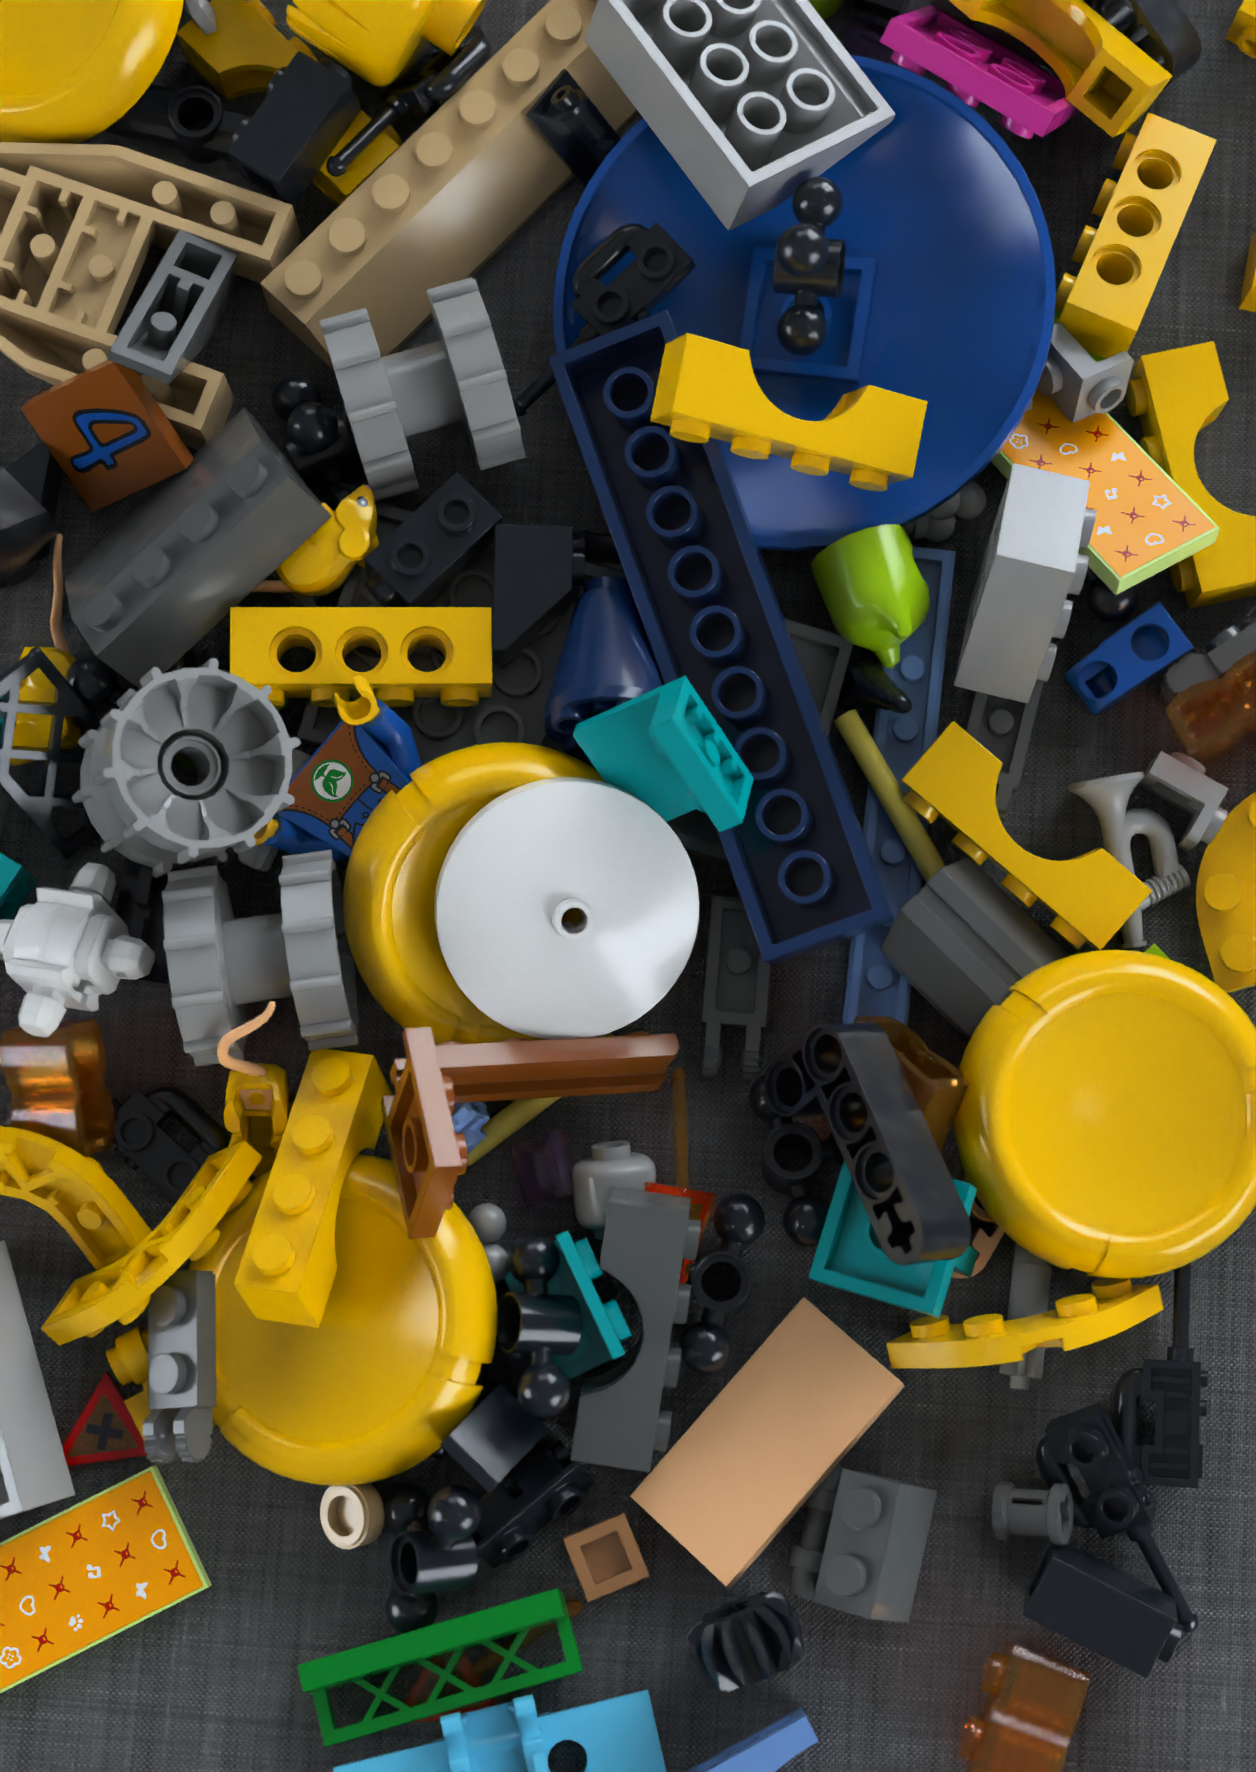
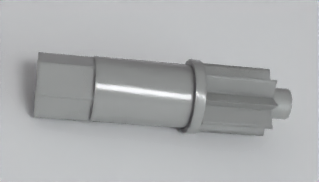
M1017 1243L1015 1245L1007 1320L1024 1318L1048 1311L1052 1264L1034 1256ZM1036 1347L1022 1354V1361L1000 1364L999 1373L1010 1375V1389L1029 1391L1030 1378L1042 1379L1045 1347Z

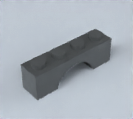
M612 1187L599 1268L617 1278L631 1292L642 1315L643 1332L634 1349L621 1362L606 1370L584 1375L571 1454L572 1461L650 1473L653 1450L665 1452L667 1450L672 1412L659 1409L663 1386L676 1388L682 1348L669 1346L673 1323L686 1325L691 1293V1284L679 1283L682 1259L696 1260L701 1220L689 1219L691 1198L627 1188Z

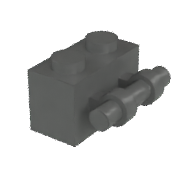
M837 1465L803 1504V1506L807 1507L800 1542L799 1545L792 1544L788 1561L789 1565L794 1566L788 1592L811 1598L814 1603L870 1620L909 1623L937 1490L878 1474L846 1469L843 1466Z

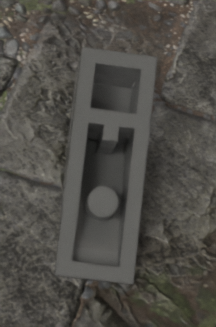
M179 229L109 350L108 360L170 384L207 345L229 302L238 253Z

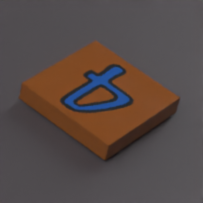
M106 360L30 398L20 408L92 512L187 469L194 460V457L136 371L110 360Z

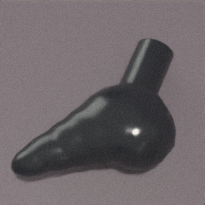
M853 644L837 705L844 710L874 707L901 714L912 710V703L905 692L890 679L876 661L867 659L865 648Z

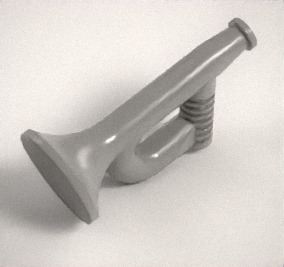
M1143 771L1067 785L1069 792L1085 800L1095 812L1102 832L1104 850L1132 874L1135 875L1130 848L1132 837L1135 834H1144L1150 844L1155 876L1145 880L1143 883L1152 892L1121 926L1120 932L1124 944H1121L1122 949L1147 945V941L1143 940L1142 910L1171 896V894L1173 895L1189 887L1191 884L1187 871L1179 864L1175 837L1169 823L1160 814L1146 808H1132L1126 811L1133 790L1144 779Z

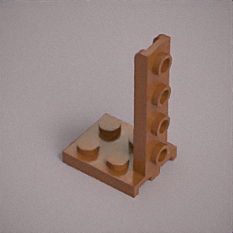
M431 1027L405 1028L402 1037L407 1058L394 1060L390 1076L396 1093L395 1095L383 1096L381 1108L408 1238L418 1239L436 1236L445 1210H451L453 1206L454 1186L458 1175L465 1174L468 1163L467 1144L464 1135L454 1131L451 1118L454 1111V1103L657 1091L662 1087L666 1078L667 1068L670 1062L675 1059L679 1050L676 1033L650 1034L639 1031L624 1036L527 1041L523 1038H510L501 1042L475 1044L447 1041L435 1046Z

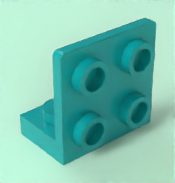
M686 676L671 681L576 725L573 737L605 783L617 786L640 798L653 808L665 822L697 809L700 812L705 811L719 832L743 823L754 778Z
M567 1230L556 1235L557 1240L553 1241L560 1254V1264L555 1276L547 1282L548 1294L574 1296L581 1309L582 1332L576 1350L568 1356L553 1355L554 1365L562 1369L570 1380L626 1354L621 1340L632 1336L616 1300L613 1299L604 1304L601 1301L593 1280L604 1274L601 1268H599L598 1261L587 1238L574 1243L571 1234ZM509 1270L504 1279L510 1292L525 1293L524 1284L517 1281Z

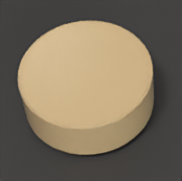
M371 1483L330 1486L326 1490L321 1500L320 1520L326 1536L335 1546L341 1549H353L369 1545L381 1534L385 1519L384 1505L380 1494Z

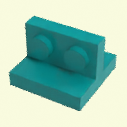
M843 1161L808 1278L824 1285L939 1318L952 1273L971 1277L978 1251L968 1245L963 1255L953 1260L906 1266L895 1264L883 1251L847 1165ZM952 1179L969 1217L977 1188L970 1183Z

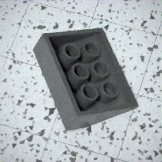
M244 407L193 455L194 460L187 469L170 476L64 576L71 618L96 657L139 689L143 688L140 684V679L149 670L157 667L164 674L230 612V607H236L332 517L255 418Z

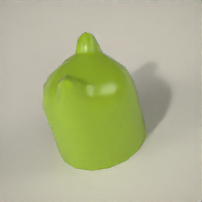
M897 524L869 527L849 534L827 546L811 562V571L833 627L846 642L871 650L885 668H893L899 662L900 644L925 622L930 609L929 587L914 561L912 554L913 546L907 530Z

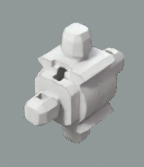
M88 862L78 871L69 890L37 887V902L35 904H26L20 907L15 920L0 919V960H4L7 974L27 993L23 998L18 1020L19 1026L33 1036L49 1037L58 1028L66 1012L64 1007L91 1012L98 1011V996L101 994L109 995L116 991L120 979L136 980L147 976L151 971L155 961V953L141 939L129 935L127 925L109 906L115 890L116 879L115 874L103 864Z

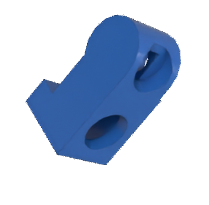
M1159 602L1098 645L1099 648L1074 665L1065 673L1064 677L1095 717L1113 707L1155 677L1166 672L1167 667H1171L1172 662L1177 663L1178 658L1191 652L1194 647Z

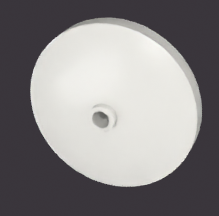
M558 777L543 779L514 788L495 798L468 821L455 838L442 864L435 892L434 918L440 949L448 969L463 993L479 1010L511 1030L540 1039L592 1038L608 1034L637 1020L652 1009L675 984L685 968L696 939L699 922V893L695 872L683 844L672 828L653 808L628 791L609 783L579 777ZM571 908H579L582 914L579 921L574 924L567 921L561 925V918L565 911Z

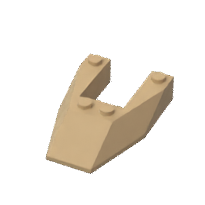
M0 142V352L27 373L56 386L108 360L109 350L118 337L114 335L151 245L168 250L179 229L237 252L238 257L234 274L261 283L298 245L301 233L293 206L120 145ZM190 362L168 384L136 371L186 446L199 450L225 425L235 398L224 373Z

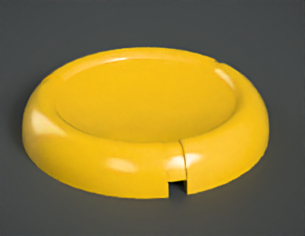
M0 0V142L78 144L110 127L137 103L160 71L177 33L184 0Z
M497 742L455 750L435 758L409 774L413 781L403 787L397 794L391 790L385 795L361 829L350 855L343 888V918L350 953L362 980L379 1005L403 1028L431 1027L435 1046L447 1041L475 1044L501 1042L510 1038H523L527 1041L548 1040L521 1034L494 1021L479 1010L457 985L448 969L436 933L434 901L437 880L447 852L457 835L474 815L495 798L524 784L543 779L579 777L601 782L605 781L595 768L582 760L540 745ZM571 908L565 911L561 918V925L567 921L573 924L579 921L582 917L579 908Z
M1116 949L1074 954L1052 961L1017 981L1009 988L1012 994L1000 1006L992 1005L974 1030L958 1070L954 1091V1130L959 1157L969 1183L977 1188L976 1197L988 1215L1002 1231L1034 1256L1065 1270L1074 1268L1087 1272V1276L1097 1278L1129 1279L1162 1274L1185 1266L1222 1244L1240 1227L1256 1206V1027L1248 1015L1232 997L1201 973L1176 961L1140 951Z
M358 1154L348 1169L339 1197L335 1222V1252L338 1268L319 1328L256 1319L234 1286V1281L265 1191L270 1170L251 1181L253 1184L252 1189L246 1198L233 1210L226 1212L215 1226L220 1231L217 1242L203 1257L196 1261H191L188 1271H213V1274H215L216 1406L213 1407V1421L220 1428V1432L225 1439L247 1458L267 1470L296 1481L324 1486H348L386 1479L406 1471L425 1460L441 1447L440 1444L469 1415L483 1389V1385L476 1383L482 1363H492L498 1319L496 1288L484 1247L473 1226L454 1202L451 1210H445L435 1237L409 1239L393 1161L377 1156Z

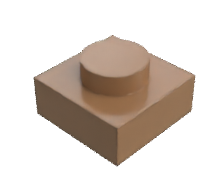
M625 1512L616 1514L563 1537L564 1544L588 1602L650 1576Z

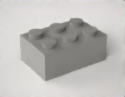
M1013 463L971 594L953 686L1028 704L1036 680L1048 681L1057 650V644L1050 643L1051 638H1064L1073 601L1066 600L1067 594H1080L1088 568L1089 556L1078 554L1079 547L1087 549L1096 519V510L1086 508L1090 481Z

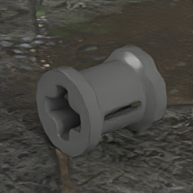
M1000 1481L995 1487L992 1500L993 1531L996 1539L1002 1542H1010L1015 1536L1050 1537L1054 1545H1066L1070 1539L1073 1526V1501L1069 1486L1056 1483L1053 1484L1050 1490L1016 1488L1012 1481Z

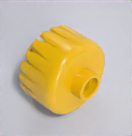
M292 0L299 9L292 5H287L286 21L288 27L294 33L366 82L375 86H387L396 82L428 42H431L452 56L469 34L487 0Z

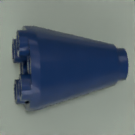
M616 576L596 577L584 584L583 593L577 599L545 706V732L553 741L563 745L564 753L583 762L591 761L573 737L578 723L665 685L628 580Z

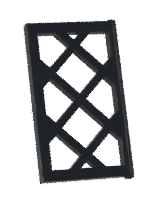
M34 647L30 650L29 654L0 676V697L6 694V699H0V711H4L0 740V784L67 860L98 836L99 833L91 824L87 812H85L84 825L67 839L50 821L52 806L85 808L83 802L75 803L72 801L73 795L54 794L58 761L82 763L85 750L60 749L64 716L81 717L90 729L96 731L100 727V720L39 647ZM37 668H40L56 687L54 703L18 700L21 681ZM17 712L52 715L47 748L12 746ZM11 758L46 760L41 793L25 792L10 775L9 766Z

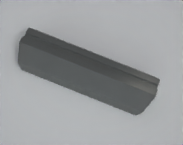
M969 857L942 867L934 874L919 893L914 895L900 909L880 947L883 957L968 1041H970L974 1030L991 1006H1000L1012 994L1009 990L1011 986L1032 971L1052 961L1069 956Z

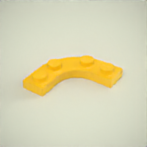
M1256 792L1245 798L1227 815L1212 842L1208 844L1200 864L1196 884V910L1201 936L1215 984L1226 993L1256 986Z
M0 1125V1195L24 1199L47 1211L67 1231L96 1271L123 1258L152 1232L124 1193L104 1173L102 1166L95 1159L81 1155L74 1149L44 1135Z
M246 1140L209 1155L163 1221L123 1258L107 1267L75 1279L40 1329L60 1346L83 1336L93 1338L116 1320L123 1325H127L135 1320L149 1304L151 1294L188 1258L191 1261H196L214 1246L220 1236V1231L215 1226L226 1212L237 1207L249 1194L253 1184L248 1179L263 1157Z
M1103 1278L1091 1283L1092 1292L1088 1294H1077L1055 1301L1056 1309L1003 1321L1002 1314H984L964 1320L963 1324H950L947 1315H940L939 1318L934 1316L922 1317L910 1322V1332L886 1343L891 1369L988 1366L1022 1361V1354L1036 1347H1062L1064 1351L1089 1345L1121 1333L1164 1310L1159 1284L1132 1285L1130 1278Z

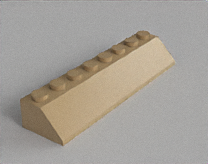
M550 0L260 283L270 312L333 370L320 320L366 308L381 357L395 354L433 317L426 290L473 277L574 177L569 168L525 116L562 69H566L617 134L639 113L584 40L597 0Z

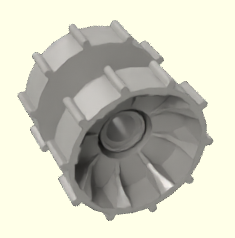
M472 277L426 290L439 341L381 357L366 308L320 320L365 475L375 501L420 489L406 437L462 421L476 465H479L480 471L526 458L520 432L521 428L517 419L506 371L476 279H472Z
M210 659L200 668H183L162 674L159 668L153 667L140 679V684L143 688L138 692L133 689L127 690L117 700L119 709H112L100 720V727L97 731L90 729L79 739L78 744L85 748V753L80 769V790L72 796V801L75 803L83 802L91 824L105 841L100 847L101 852L108 853L114 849L131 861L152 867V875L155 878H159L170 872L173 868H186L201 862H206L208 866H218L227 861L228 856L225 850L230 847L237 854L254 847L256 841L253 835L265 826L276 812L287 808L295 801L294 797L288 794V788L292 775V750L297 748L301 741L297 737H289L280 714L267 698L272 692L270 686L265 685L261 689H257L241 677L218 669L217 659ZM173 756H184L195 764L198 771V780L195 786H186L173 776L171 771Z
M331 849L282 856L283 867L281 875H279L282 913L234 919L227 882H224L220 877L217 865L168 872V883L165 891H162L165 936L163 945L167 957L172 1007L175 1009L183 1039L184 1053H189L194 1058L195 1067L220 1064L216 1052L218 1042L232 1029L247 1023V1003L294 998L301 1037L308 1041L309 1051L359 1044L358 1029L360 1015L356 967L345 934L343 889L339 867L336 866L333 860ZM249 1034L230 1045L228 1053L231 1057L245 1060L244 1048Z

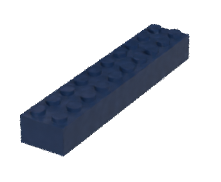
M667 309L548 357L664 684L683 676L687 677L754 778L743 823L722 832L718 831L763 960L768 964L776 965L894 922L895 920L721 444L718 439L709 437L707 443L683 441L669 434L670 426L650 421L665 344L681 336Z

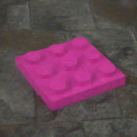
M934 5L891 18L879 41L894 50L891 59L896 64L921 76L925 74L926 70H929L946 80L948 83L944 89L959 97L967 105L978 107L981 101L1002 113L998 120L999 123L1021 137L1031 139L1034 133L1044 137L1074 118L1079 109L1065 99V88L1060 78Z

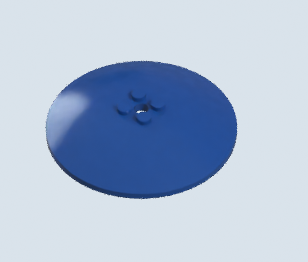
M851 55L896 115L890 124L818 176L833 181L841 191L843 198L842 211L838 219L826 227L825 237L845 240L846 260L840 298L817 297V304L824 310L828 333L824 344L816 352L806 356L791 354L782 347L777 337L779 318L784 311L794 306L795 295L775 293L773 284L774 259L778 238L791 226L801 224L793 213V195L778 207L728 231L644 118L635 124L608 153L588 182L573 212L561 247L555 275L553 297L554 339L557 353L565 351L580 337L581 334L578 331L586 324L572 307V304L577 300L572 289V279L575 270L581 262L619 227L633 223L641 224L650 229L657 222L693 259L696 267L649 312L650 316L668 309L681 336L690 333L749 350L753 373L760 389L769 401L784 413L801 420L821 421L832 412L844 394L867 385L928 401L913 478L890 484L887 490L882 492L854 487L849 484L850 475L831 470L825 476L795 471L790 468L791 459L769 454V458L764 460L742 457L730 451L731 443L719 440L756 543L760 549L785 551L825 549L837 540L865 528L884 524H897L904 527L926 516L953 498L974 480L1001 451L1023 418L1036 392L1047 361L1054 328L1056 303L1054 256L1048 226L1039 199L1022 165L1006 142L988 122L959 97L923 76L872 58ZM629 251L599 281L604 286L610 285L636 259L633 253Z

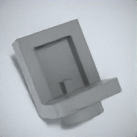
M1059 322L1054 324L1047 361L1037 388L1044 395H1048L1067 418L1074 423L1095 413H1106L1124 399L1134 360L1126 351H1122L1096 363L1064 325Z
M1160 751L1148 764L1144 772V779L1138 783V786L1192 816L1177 842L1176 848L1187 853L1200 840L1210 844L1228 814V811L1219 806L1229 788L1204 775L1206 772L1205 767L1190 756L1179 752H1172L1170 756Z

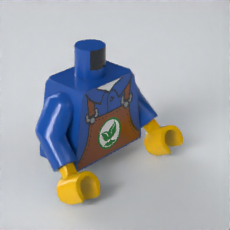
M358 675L352 678L356 689L362 695L356 701L346 702L340 699L337 693L332 695L342 721L290 780L288 794L294 797V803L276 812L273 818L253 835L256 841L255 846L265 843L293 855L331 849L334 862H343L350 859L352 849L361 829L385 795L391 790L397 794L403 787L413 781L409 774L421 767L422 763L411 727L383 701L375 698L371 686L365 677Z

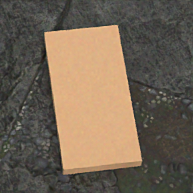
M803 1297L630 1497L715 1577L731 1589L905 1386L888 1369Z

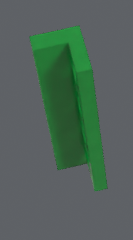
M558 1588L297 1665L303 1692L312 1693L324 1747L334 1746L584 1671L565 1595ZM556 1622L566 1658L565 1662L539 1669L517 1656L530 1630ZM517 1634L509 1650L493 1642L494 1640ZM483 1644L505 1658L492 1682L475 1688L453 1675L467 1648ZM453 1653L445 1669L430 1661V1659ZM418 1663L439 1675L440 1678L427 1702L411 1707L389 1692L403 1667ZM512 1663L528 1671V1673L504 1679ZM389 1672L381 1688L366 1680V1678ZM354 1682L376 1695L362 1722L337 1728L329 1689ZM448 1682L464 1690L463 1692L440 1698ZM384 1701L399 1709V1711L376 1717Z

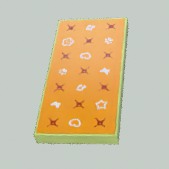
M1038 388L1019 425L1001 451L991 461L1007 479L1013 463L1090 481L1086 508L1096 510V519L1087 549L1079 547L1078 554L1089 556L1088 566L1115 595L1214 544L1220 530L1216 523L1107 412L1095 413L1072 423L1048 395L1041 393Z
M157 1465L151 1466L0 1543V1693L212 1585Z

